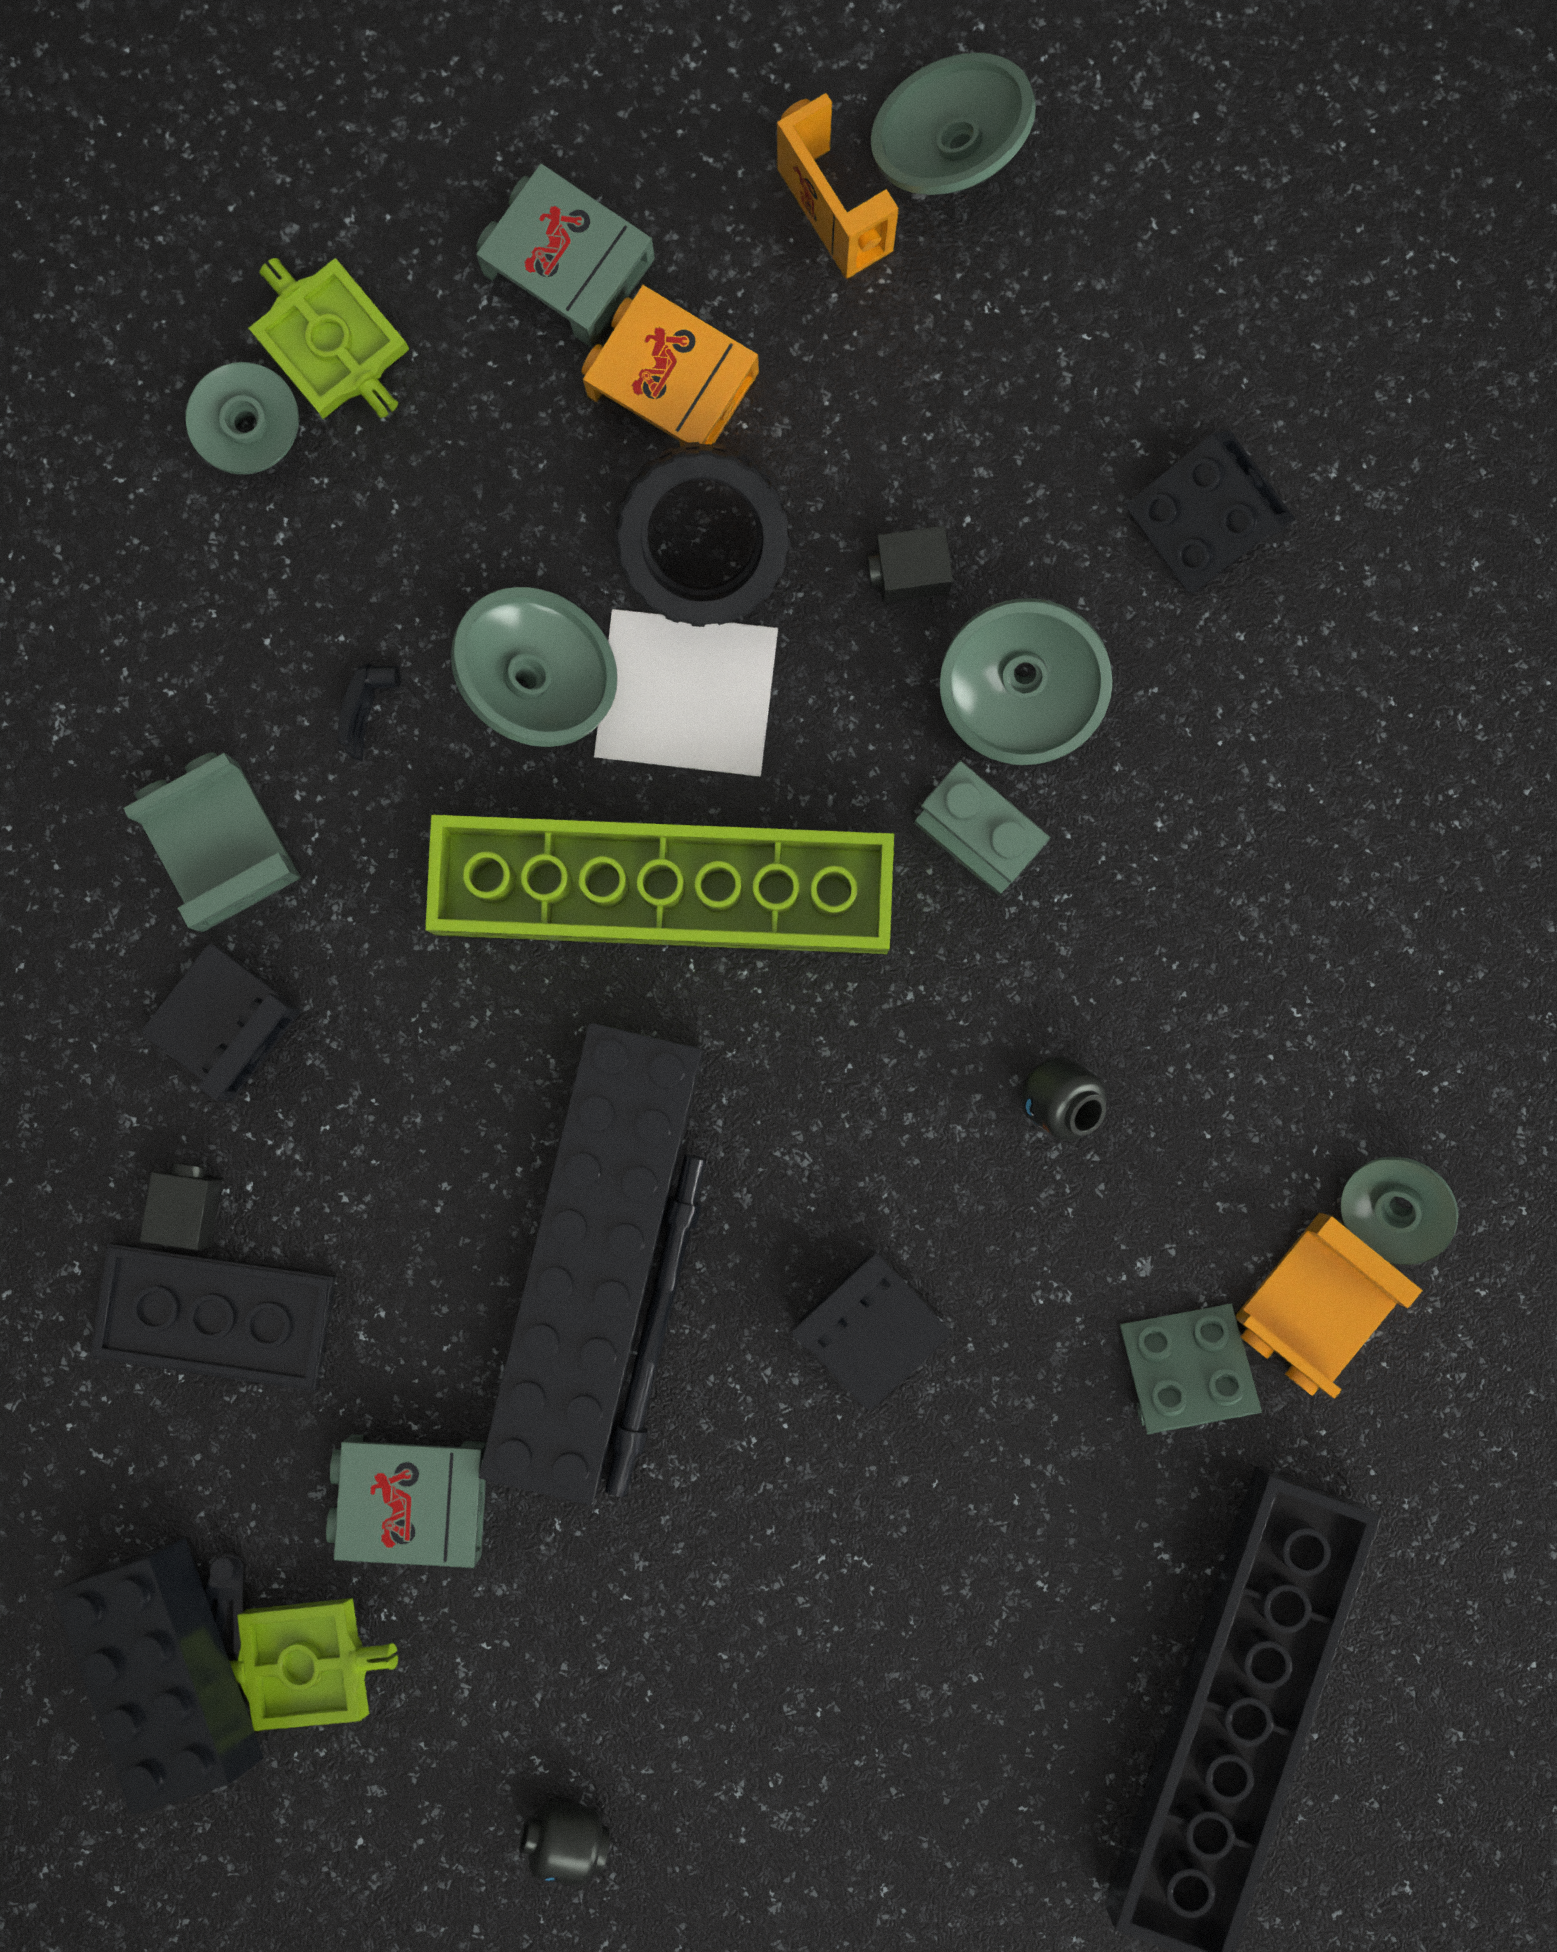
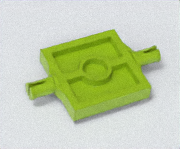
M272 258L268 262L281 278L280 280L264 264L260 269V275L266 279L279 297H277L271 310L251 325L249 330L318 414L324 419L349 398L360 394L380 418L388 416L389 413L376 396H379L393 412L398 405V401L390 395L378 379L387 367L409 350V347L338 260L334 258L315 275L300 279L297 282L280 263L278 258Z
M353 1598L254 1608L241 1612L237 1615L241 1641L238 1660L229 1661L237 1684H241L242 1690L249 1701L254 1731L361 1721L369 1715L364 1681L366 1671L395 1669L398 1663V1655L391 1656L397 1651L394 1643L369 1647L362 1646L357 1631Z

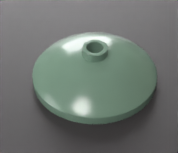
M988 53L954 55L923 67L904 80L888 96L876 116L871 134V148L880 171L896 187L911 193L925 195L954 193L987 180L1001 170L1015 156L1031 131L1036 111L1035 97L1031 84L1022 69L1015 63L1004 57Z
M514 587L495 591L477 601L466 612L455 631L451 647V665L457 687L471 710L490 728L509 739L540 747H554L573 743L591 733L605 718L613 704L618 679L615 658L608 640L588 614L557 594L530 587ZM516 679L524 680L530 689L521 686Z
M1033 598L1008 600L992 605L968 620L949 644L943 658L940 674L942 705L955 732L965 743L980 754L999 762L1015 765L1046 763L1063 757L1077 749L1100 725L1108 709L1112 692V671L1109 656L1103 641L1095 629L1073 610L1052 601ZM1021 663H1029L1035 667L1033 674L1027 677L1017 675L1014 670Z

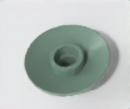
M231 363L211 371L194 388L186 409V428L190 441L196 451L210 465L232 474H253L275 465L290 450L299 427V410L289 386L274 371L255 363ZM248 416L256 418V426L252 431L247 433L239 431L238 426L243 418Z
M1384 1157L1362 1165L1349 1178L1341 1197V1214L1345 1227L1389 1263L1412 1265L1433 1259L1449 1245L1458 1224L1457 1203L1448 1184L1428 1166L1408 1158ZM1394 1197H1402L1408 1200L1413 1207L1409 1209L1401 1208L1396 1204Z

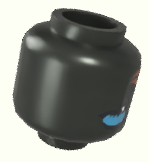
M1057 1056L1045 1060L1030 1072L1022 1088L1021 1105L1024 1114L1054 1138L1072 1141L1091 1134L1100 1126L1106 1115L1107 1093L1104 1083L1095 1074L1072 1059Z
M549 1800L541 1807L536 1818H526L521 1832L519 1851L521 1854L528 1855L530 1872L534 1877L540 1880L582 1886L590 1879L592 1874L599 1875L601 1873L609 1849L610 1831L608 1826L602 1825L600 1814L597 1810L587 1806Z

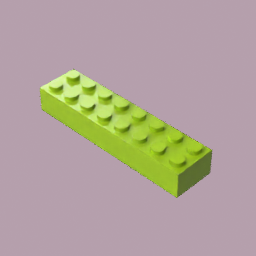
M431 815L425 930L436 936L887 954L890 950L894 834Z

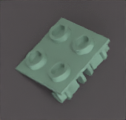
M1232 1303L1120 1324L1139 1403H1136L1138 1418L1141 1426L1145 1425L1147 1434L1262 1413Z

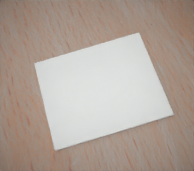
M612 609L608 642L617 667V690L609 712L598 725L594 757L761 777L778 628L739 623H726L722 625L717 623L708 624L705 627H696L684 622L675 623L665 619V616L661 614Z

